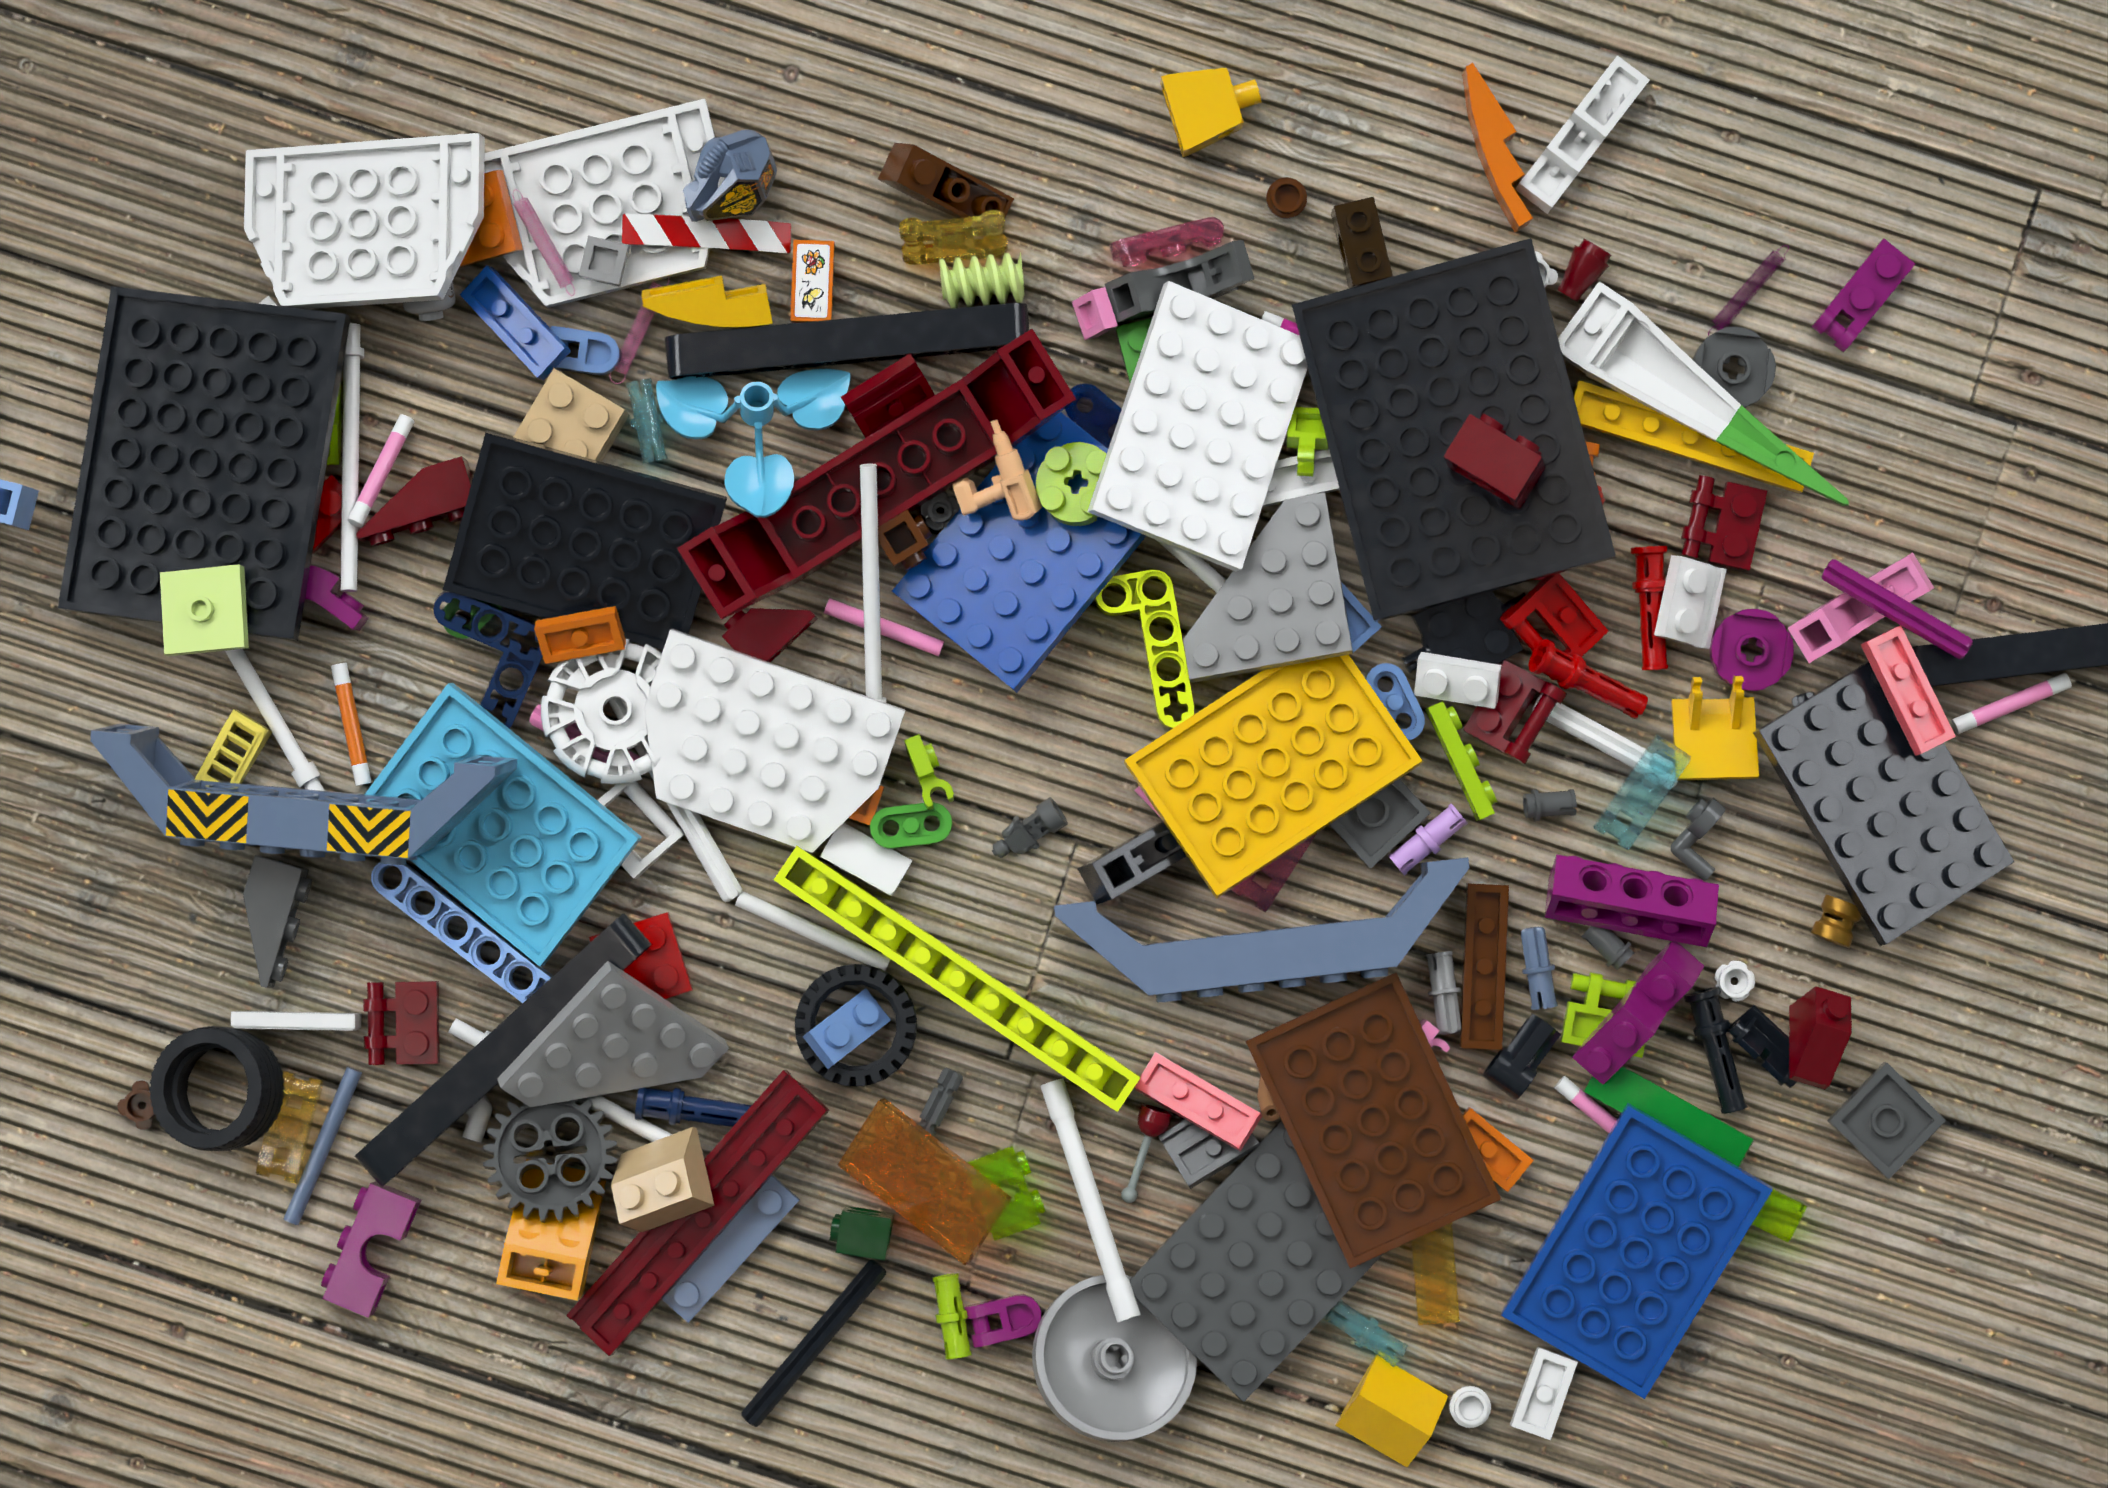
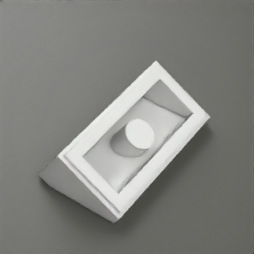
M843 823L834 831L820 855L823 859L890 896H893L913 861L893 849L879 846L873 838L846 823Z

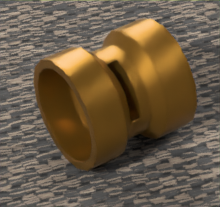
M1825 895L1821 904L1823 910L1821 919L1815 921L1811 934L1850 948L1854 938L1852 933L1854 923L1859 922L1862 916L1854 904ZM1834 917L1841 919L1842 922L1835 920Z

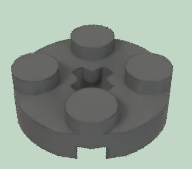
M1726 327L1708 336L1694 354L1693 361L1746 408L1758 402L1771 388L1776 372L1775 358L1771 349H1768L1766 343L1754 331L1743 327ZM1731 357L1738 358V365L1744 367V374H1737L1735 380L1728 378V373L1723 371V364H1728Z

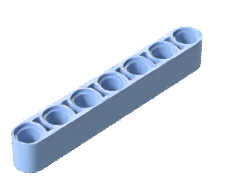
M379 862L374 867L371 873V882L378 893L520 1002L524 1003L553 977L542 966L539 967L508 940L409 864L389 865ZM391 866L397 867L402 873L401 884L393 890L387 888L383 882V874ZM423 891L430 892L435 899L433 910L426 915L420 913L415 905L417 896ZM455 916L464 918L468 925L466 935L458 940L453 938L448 932V923ZM487 941L495 942L500 948V957L494 964L485 963L480 955V949ZM519 966L529 968L533 974V982L527 989H520L513 982V973Z

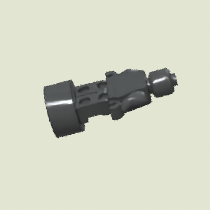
M1049 797L1036 806L1037 810L1034 811V814L1023 821L1019 820L1018 816H1015L1013 822L1002 831L1004 840L1001 839L993 844V854L1003 858L1010 853V849L1017 854L1026 853L1032 848L1038 849L1039 843L1036 840L1049 832L1055 833L1068 825L1067 819L1057 803Z

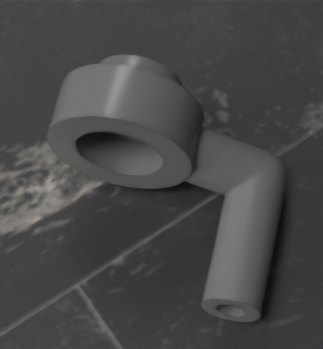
M1701 798L1686 815L1690 823L1671 844V852L1703 881H1706L1712 875L1715 868L1691 847L1715 825L1726 810L1715 798L1708 802Z

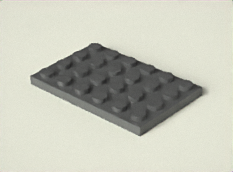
M1282 1120L1259 1142L1260 1146L1255 1148L1240 1162L1129 1279L1135 1298L1242 1402L1246 1401L1383 1255L1381 1254L1350 1269Z

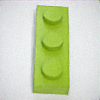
M1443 701L1426 708L1425 711L1476 821L1494 814L1492 805L1497 803V799L1487 780L1482 783L1480 782L1474 769L1480 766V763L1470 743L1463 745L1457 730L1462 729L1463 726L1453 706L1446 708Z

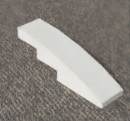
M1617 55L1515 190L1548 214L1650 79Z

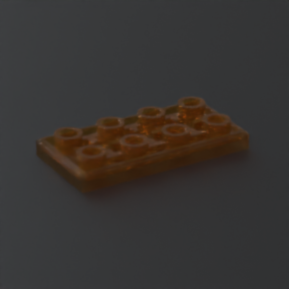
M885 1098L878 1100L838 1163L840 1168L963 1265L971 1262L1012 1199L1006 1192Z

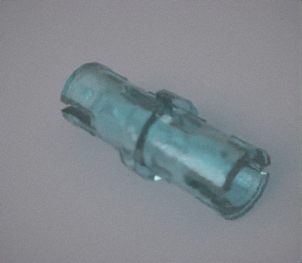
M652 378L640 381L643 397L640 394L638 380L626 383L634 419L630 421L632 429L636 428L642 464L654 461L651 445L654 449L656 462L668 459L660 423H663L662 414L657 413Z
M1342 1299L1334 1306L1335 1311L1332 1309L1329 1311L1325 1321L1332 1323L1354 1338L1355 1345L1360 1348L1363 1346L1367 1347L1390 1363L1392 1367L1399 1362V1355L1403 1356L1408 1347L1406 1343L1401 1342L1379 1327L1378 1320L1373 1317L1367 1319L1344 1303Z

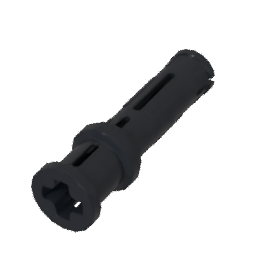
M1717 986L1684 995V1000L1690 1003L1696 1024V1027L1693 1029L1694 1036L1703 1041L1720 1102L1721 1113L1727 1114L1743 1110L1748 1106L1745 1103L1726 1035L1729 1032L1730 1022L1724 1019L1718 998L1721 990Z

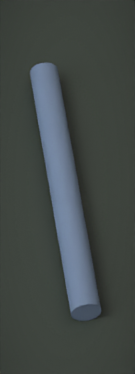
M347 1066L283 1218L289 1223L299 1225L362 1075V1072Z

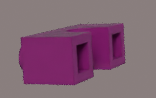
M377 1181L370 1183L368 1189L362 1187L353 1205V1210L358 1212L353 1226H345L337 1244V1248L342 1250L336 1265L329 1264L322 1279L321 1286L326 1288L322 1299L367 1318L374 1315L390 1275L382 1273L370 1265L366 1255L367 1245L373 1236L380 1234L390 1236L399 1241L406 1238L422 1199L388 1185L381 1187Z

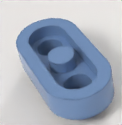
M1382 663L1375 666L1368 672L1365 679L1395 722L1399 714L1403 713L1410 717V726L1407 729L1401 730L1409 741L1416 738L1424 728L1425 717L1405 674L1399 667L1390 663ZM1381 677L1391 679L1393 686L1389 692L1379 690L1377 683Z

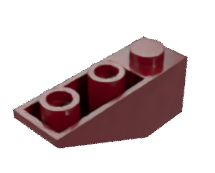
M461 456L422 468L356 533L358 540L364 543L370 541L371 546H378L394 541L393 534L409 529L412 535L434 528L433 522L448 517L450 523L461 521L473 480L468 460Z

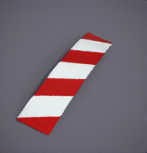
M623 214L622 243L790 253L791 224L730 218L711 221L703 219L692 222L689 216Z

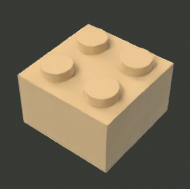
M553 368L513 437L602 462L629 414L622 407Z

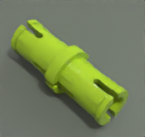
M959 1273L932 1277L939 1311L935 1316L936 1322L941 1323L946 1354L945 1359L971 1356L965 1320L968 1318L967 1310L963 1308Z

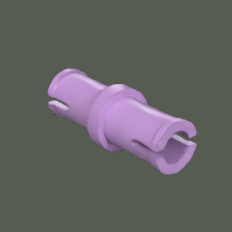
M1452 803L1426 826L1423 827L1420 824L1414 829L1417 832L1392 854L1388 855L1404 876L1431 852L1437 854L1441 850L1439 846L1468 824Z

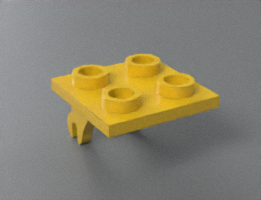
M1743 676L1733 677L1729 699H1703V691H1701L1702 678L1692 677L1689 699L1671 700L1676 781L1759 778L1757 739L1753 734L1756 731L1754 697H1744V690H1742Z

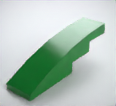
M1623 1066L1604 1085L1592 1076L1584 1090L1586 1094L1621 1113L1627 1103L1631 1104L1737 1167L1741 1166L1754 1142V1139Z

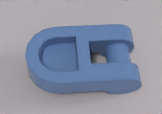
M550 327L567 347L569 343L579 344L578 357L566 356L555 368L556 370L606 375L618 366L621 358L620 348L617 342L609 335L565 327Z

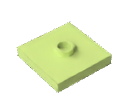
M238 564L160 572L164 655L177 656L249 648L244 566Z

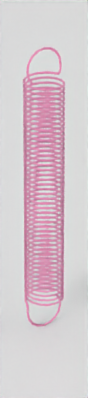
M523 200L522 204L524 205L518 207L515 201L513 206L516 207L515 209H517V213L521 216L522 222H525L526 229L530 232V236L535 241L547 265L550 266L549 268L552 274L555 275L557 283L560 284V288H563L562 286L567 283L570 284L571 282L569 281L573 277H569L572 276L570 272H565L568 268L566 269L567 266H563L565 263H560L563 259H561L560 255L555 254L558 250H556L545 228L540 227L542 223L529 200ZM521 207L525 208L524 210L528 211V212L525 213V214H527V215H525V216L521 215V214H523L524 212L520 211L521 209H519V208H521ZM524 217H530L529 219L533 220L532 222L534 223H528L529 221L525 220L526 218ZM543 242L547 243V244L544 245V246H546V247H544V248L540 247V246L543 245V244H541V243H543Z
M654 281L652 282L653 284H651V285H653V286H655V287L660 286V285L654 283ZM640 306L641 310H639L640 312L638 313L648 317L646 318L648 320L643 321L641 320L643 318L637 316L638 318L634 320L637 321L635 323L645 328L638 330L636 329L638 327L632 325L633 327L631 328L641 332L639 334L634 333L640 337H638L639 339L635 340L631 338L633 336L628 334V336H630L628 338L638 343L633 344L635 346H633L634 348L632 349L626 347L628 345L623 344L625 345L623 347L633 352L628 353L630 355H628L629 357L627 358L623 357L625 355L621 354L622 356L620 357L628 361L623 363L618 362L626 366L624 368H621L625 370L623 371L625 377L630 369L629 367H631L630 365L632 363L631 361H633L632 359H634V357L636 356L635 354H637L636 352H638V346H640L639 344H641V342L643 341L642 339H644L643 337L646 333L645 331H647L646 329H648V326H650L649 324L652 320L651 318H653L652 316H654L655 311L654 313L653 311L648 312L644 310L646 308Z

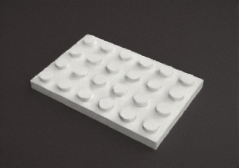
M1168 281L1164 283L1088 512L1235 572L1242 570L1308 368L1300 335Z

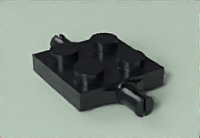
M1493 591L1426 608L1413 614L1411 617L1421 634L1423 647L1402 657L1403 663L1406 665L1416 660L1421 652L1498 664L1522 651L1523 648L1513 629L1508 630L1500 620V617L1508 608L1517 604L1526 595L1525 592L1504 604L1494 595ZM1417 661L1405 666L1409 673L1417 669Z

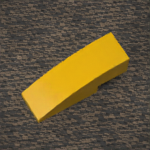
M716 276L642 290L643 307L664 316L689 323L716 327H752L773 324L766 284L725 291L723 277Z

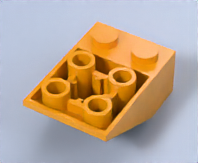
M565 1167L563 1171L564 1179L569 1182L579 1181L585 1174V1170ZM538 1169L528 1170L522 1177V1185L529 1189L539 1187L544 1180V1173ZM601 1180L600 1185L603 1187L604 1190L606 1186V1181ZM595 1193L590 1195L594 1205L592 1209L584 1203L578 1204L579 1217L577 1218L569 1209L564 1210L563 1222L560 1223L554 1212H549L546 1222L541 1223L539 1211L534 1210L529 1219H525L523 1216L524 1205L521 1204L512 1212L496 1284L577 1301L583 1297L603 1196Z

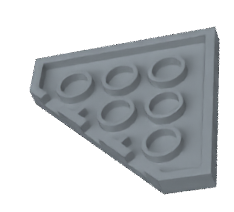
M1325 492L1285 499L1248 549L1242 570L1232 571L1183 639L1191 683L1353 654Z
M607 961L497 1078L501 1089L529 1107H536L702 1078L728 1051L729 1047L725 1039Z

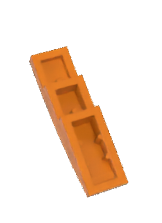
M1472 62L1465 67L1462 74L1469 123L1478 157L1493 194L1516 233L1527 226L1533 219L1513 187L1522 180L1525 174L1505 144L1513 139L1517 131Z

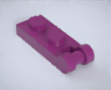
M1883 238L1811 327L1819 334L1825 332L1836 341L1834 346L1844 352L1914 267L1915 263ZM1839 312L1852 321L1847 328H1844L1835 320Z

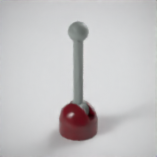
M1141 1104L1138 1113V1126L1144 1134V1138L1128 1187L1124 1188L1121 1192L1124 1202L1132 1203L1137 1199L1136 1186L1152 1137L1161 1135L1168 1129L1173 1116L1171 1112L1152 1105Z

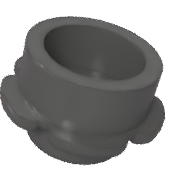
M943 491L922 504L920 514L925 518V524L928 528L940 531L942 528L947 527L948 522L959 511L960 506L956 497L948 496L947 492ZM937 508H944V514H937Z

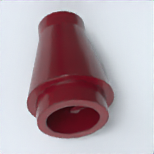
M1584 238L1579 247L1574 246L1562 282L1557 290L1578 302L1581 296L1610 267L1607 262L1612 255Z

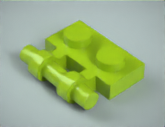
M1590 972L1589 976L1573 973L1570 989L1585 992L1584 1004L1567 1002L1560 1042L1581 1046L1612 1011L1598 1007L1600 995L1622 999L1636 981L1626 980L1625 983L1603 979L1602 974ZM1645 1044L1633 1056L1643 1058Z

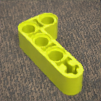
M1146 570L1113 576L1095 598L1097 607L1109 616L1139 612L1157 717L1164 727L1173 729L1194 715V702L1172 581L1165 572L1160 570ZM1151 578L1159 579L1165 585L1166 593L1159 600L1148 599L1142 591L1143 584ZM1111 585L1120 587L1126 595L1124 603L1118 607L1107 606L1102 599L1103 590ZM1156 619H1165L1171 623L1173 634L1167 640L1158 641L1150 634V624ZM1161 660H1174L1180 668L1179 677L1173 681L1162 680L1157 674V665ZM1182 684L1185 692H1176L1177 703L1179 706H1186L1187 712L1181 714V721L1174 722L1172 715L1165 716L1164 709L1170 706L1169 693L1160 696L1159 688L1173 689Z

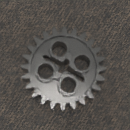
M578 1099L536 1107H529L523 1103L524 1105L520 1108L509 1101L507 1104L511 1115L509 1117L498 1113L495 1115L501 1128L500 1130L488 1128L487 1133L496 1141L494 1144L483 1145L484 1152L494 1155V1158L483 1162V1166L488 1170H496V1173L487 1179L489 1185L501 1183L503 1185L496 1193L497 1198L501 1200L509 1195L512 1197L508 1205L509 1210L514 1211L521 1204L524 1205L523 1216L525 1219H529L534 1210L539 1211L541 1223L546 1222L549 1212H554L560 1223L563 1222L564 1210L569 1209L577 1218L579 1217L578 1204L584 1203L592 1209L594 1205L590 1195L592 1193L603 1197L606 1195L600 1182L601 1180L612 1182L614 1176L605 1169L607 1166L618 1165L617 1158L607 1155V1152L618 1148L617 1141L605 1140V1137L613 1132L612 1125L599 1126V1123L605 1117L604 1112L601 1110L592 1115L589 1113L593 1104L592 1100L588 1099L580 1106L577 1105ZM565 1122L576 1123L580 1127L579 1134L574 1140L563 1141L557 1137L559 1126ZM526 1128L536 1130L538 1132V1140L533 1146L522 1148L516 1144V1137L521 1130ZM548 1146H554L555 1151L559 1153L581 1146L587 1147L586 1153L557 1155L553 1164H548L545 1158H536L520 1164L514 1163V1159L519 1156L544 1155ZM572 1162L581 1163L586 1168L583 1178L576 1182H569L563 1177L564 1168ZM530 1169H538L544 1173L542 1184L534 1189H529L522 1185V1177Z

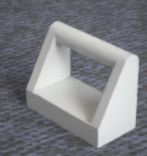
M637 781L616 784L597 800L607 807L624 791L667 838L643 859L632 850L621 866L633 879L639 878L685 835Z

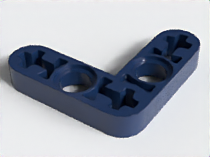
M443 591L435 599L433 607L434 616L438 623L502 651L480 705L489 711L495 709L498 697L491 696L493 690H496L504 697L516 699L514 705L505 701L502 708V715L507 718L503 724L510 729L543 656L540 646L538 648L530 647L527 652H523L520 641L511 637L509 645H505L501 641L508 633L510 621L518 624L513 631L522 636H526L529 631L535 632V623L485 601ZM453 598H457L460 600L459 608L469 613L471 612V605L480 607L473 616L471 629L463 627L467 621V618L455 614L452 619L445 618V610L440 607L442 602L450 603ZM485 614L497 615L502 621L501 631L491 637L482 634L478 629V622ZM507 668H517L523 674V683L515 690H508L500 683V674Z

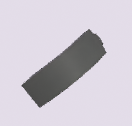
M1237 240L1182 262L1154 269L1130 272L1105 283V288L1116 321L1120 323L1153 316L1163 284L1168 281L1214 299L1238 290V286L1254 280V275L1244 240Z

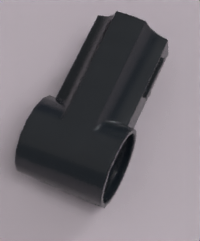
M1531 1013L1509 1045L1502 1047V1050L1495 1055L1485 1069L1483 1077L1514 1100H1518L1538 1072L1536 1068L1561 1036V1033Z

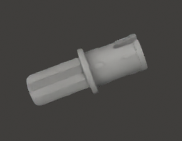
M1452 951L1426 955L1432 991L1428 992V996H1433L1437 1029L1440 1030L1439 1034L1443 1035L1458 1033L1462 1029L1457 993L1461 992V988L1456 987Z

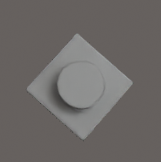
M588 235L579 277L620 287L630 249L629 245Z

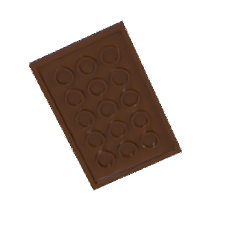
M1397 972L1246 1041L1350 1269L1502 1200Z

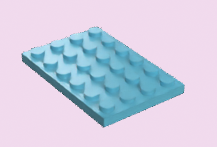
M448 683L366 791L365 795L422 800L454 773L455 762L476 755L517 759V769L433 849L419 854L417 860L410 861L541 967L550 959L642 837L454 683Z

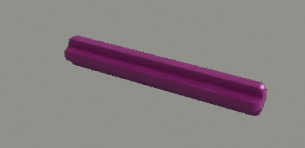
M1835 559L1828 563L1822 573L1821 578L1825 582L1958 659H1963L1972 646L1973 641L1970 637Z

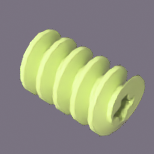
M1021 252L1017 264H1014L1009 253H1004L1001 265L997 264L993 254H988L985 267L981 266L977 256L971 257L968 268L964 267L960 257H955L952 270L948 269L944 259H939L943 300L947 299L951 309L958 307L960 298L964 299L967 307H974L976 296L980 297L984 306L990 305L992 295H996L1000 304H1006L1009 293H1012L1016 303H1022L1025 292Z

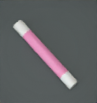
M399 415L347 519L350 524L356 527L363 526L414 424V420L409 416Z
M2066 673L2060 674L1952 719L1953 728L1957 734H1961L2072 688V684Z
M1563 1076L1554 1089L1607 1133H1610L1617 1119L1566 1076Z

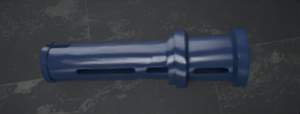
M645 1087L638 1089L635 1120L649 1117L668 1120L669 1125L680 1124L681 1120L733 1127L752 1105L685 1096V1091H681L680 1088H674L673 1091H665Z

